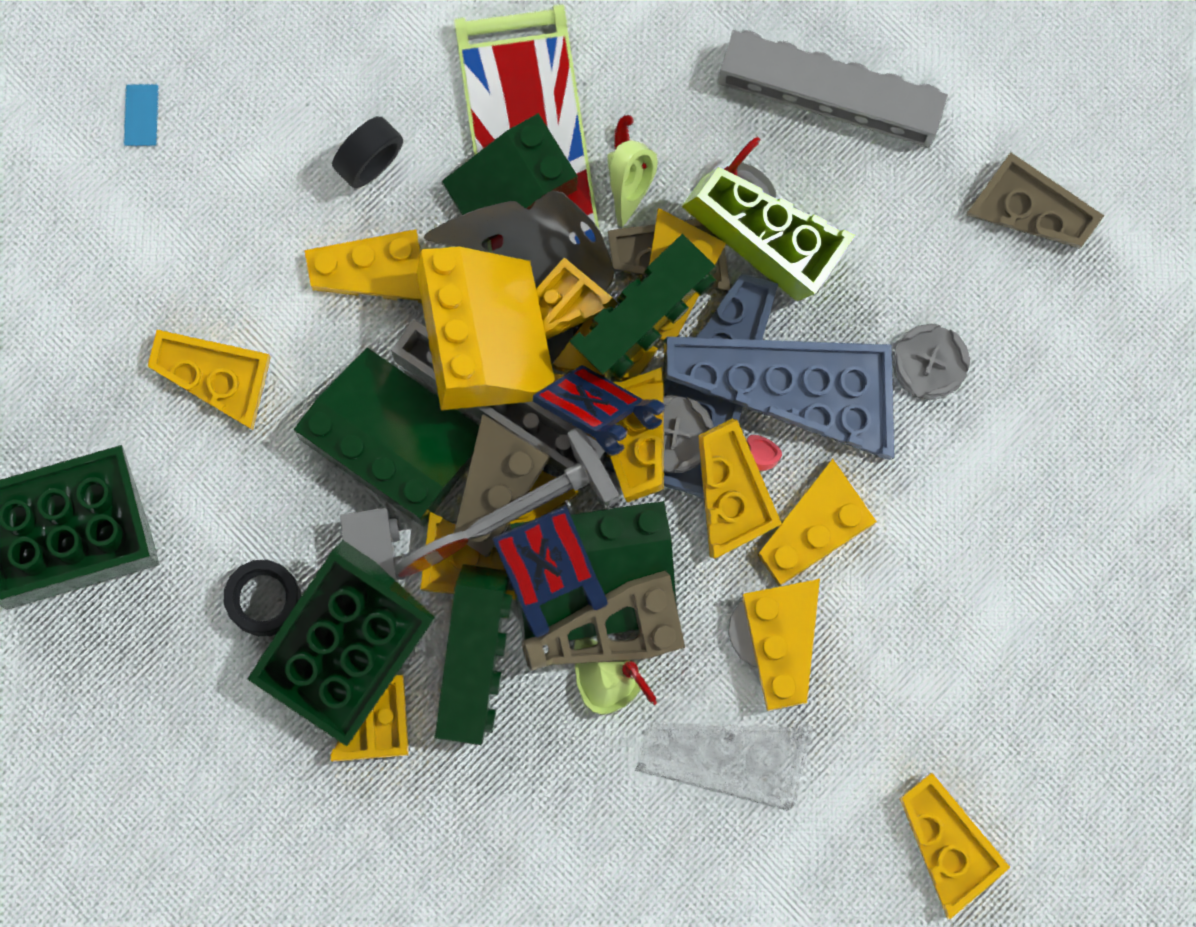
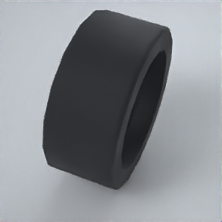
M376 116L363 123L348 136L336 152L332 166L352 188H361L377 178L396 158L402 148L403 137L384 117Z
M252 560L239 566L229 576L224 588V607L229 618L241 630L257 637L276 635L301 598V590L294 576L283 565L271 560ZM257 576L276 578L283 585L286 592V602L283 610L275 618L268 621H256L249 618L243 612L240 605V593L243 586L250 579Z

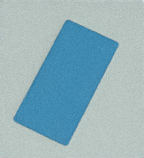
M158 84L126 85L124 146L157 145Z

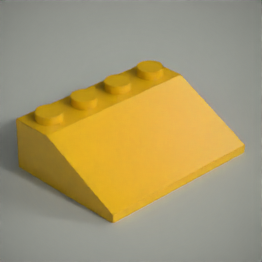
M465 247L421 249L417 278L441 410L533 402V395L555 382L531 262Z

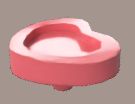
M750 435L747 438V444L759 471H766L777 465L782 457V451L775 443L759 435Z

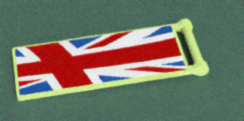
M564 4L553 5L551 10L470 21H465V17L454 19L474 155L505 131L539 113L578 175L577 191L567 197L599 229ZM553 24H555L556 33L477 44H469L468 36ZM581 222V228L585 235L591 241L596 242L591 228L584 222ZM572 232L569 235L571 242L579 244L580 240ZM501 234L487 241L489 252L502 247L503 237Z

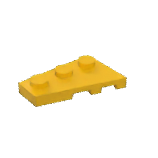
M416 229L304 250L310 284L314 291L355 296L359 294L381 296L383 299L414 300L422 304L417 278L421 250Z
M820 579L744 593L742 595L767 712L807 703Z

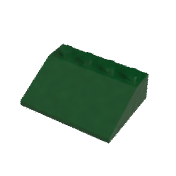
M367 347L315 400L293 430L304 444L424 527L429 521L430 512L434 513L470 465L480 425L457 409L441 410L439 397Z
M122 445L0 480V606L4 609H12L160 565L151 529Z
M664 501L571 515L596 578L605 595L628 581L666 571L671 578L676 602L672 538ZM530 521L512 523L508 526L505 532L510 531ZM581 586L539 605L550 627L587 606L588 602ZM515 594L522 638L525 640L535 637L528 626ZM624 607L607 618L605 622L607 635L639 630L633 607ZM587 623L571 630L567 636L568 641L597 637L594 623Z
M342 540L331 551L247 680L347 747L427 631L435 616L379 564Z

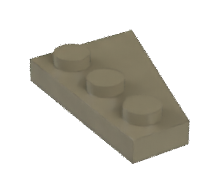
M1012 152L1006 157L965 215L1079 249L1085 244L1104 217L1099 211Z

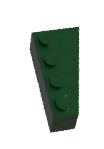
M681 234L645 269L644 273L647 276L642 281L637 278L621 291L617 298L619 305L615 309L611 306L607 309L604 308L593 318V323L589 328L591 332L586 337L578 332L569 342L606 379L611 380L614 376L621 379L634 366L635 363L631 359L641 348L645 352L650 350L662 337L658 331L668 321L675 324L687 312L689 307L685 303L695 293L702 296L710 289L716 281L713 277L717 272L716 265L688 238Z
M463 564L454 590L435 739L483 745L485 733H493L496 709L489 708L491 694H499L502 671H495L497 656L504 657L507 633H502L501 627L503 618L509 619L513 596L507 594L509 577L506 570Z

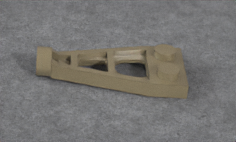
M666 571L628 581L605 595L608 601L606 607L594 610L588 604L550 626L547 634L541 637L535 636L522 640V650L529 670L534 671L558 664L649 659L685 648L670 575ZM624 607H633L639 629L637 637L632 640L619 641L609 639L605 627L607 618ZM587 623H594L598 643L593 647L571 649L567 637L569 632ZM544 645H547V646H548V652H547V653L544 652V649H543V646H544Z

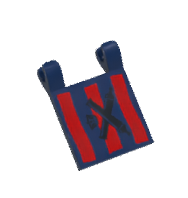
M584 365L579 366L533 395L534 403L594 437L602 449L612 456L624 450V445L619 444L617 441H621L627 436L626 429L620 425H615L616 423L634 413L644 427L650 430L655 429L662 424V420L654 415H659L665 410V406L661 401L655 399L643 400Z
M563 506L492 538L528 626L536 637H541L549 632V626L539 605L582 586L586 600L594 610L602 609L608 605L606 596L596 578L567 506Z

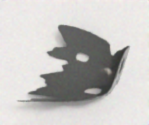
M548 192L542 198L537 199L530 210L524 208L516 201H508L480 208L451 219L430 230L424 236L425 240L528 260L531 262L536 288L564 257L604 291H607L614 277L613 263L600 230L562 192ZM581 222H584L591 228L596 242L591 241L585 235L581 228ZM572 232L580 240L579 244L571 242L569 235ZM501 234L503 237L502 247L492 252L486 251L483 248L482 242L486 238ZM575 327L547 339L551 364L573 338Z

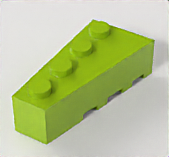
M720 167L702 177L681 206L768 279L778 283V287L796 302L816 294L855 237V234L845 229L840 231L828 225L826 220L816 215L810 216L794 208V204L782 198L776 199L762 192V188Z

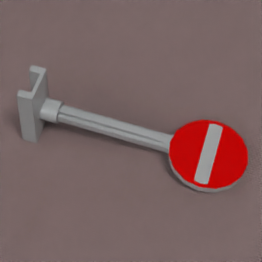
M579 428L567 433L573 454L578 463L565 469V474L477 520L467 530L442 537L413 552L395 566V572L398 577L410 576L438 564L462 549L469 540L485 536L571 489L576 491L590 484L592 490L606 509L621 501L619 494L586 433Z

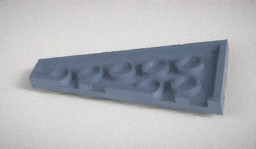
M742 273L696 338L762 340L778 283ZM668 379L664 382V397L677 396L686 399L688 397L697 401L707 410L714 427L732 418L738 420L739 423L743 409L742 406ZM610 458L604 468L615 472ZM701 463L698 467L684 473H667L664 471V487L704 498Z
M668 336L664 339V378L887 460L895 458L891 345Z

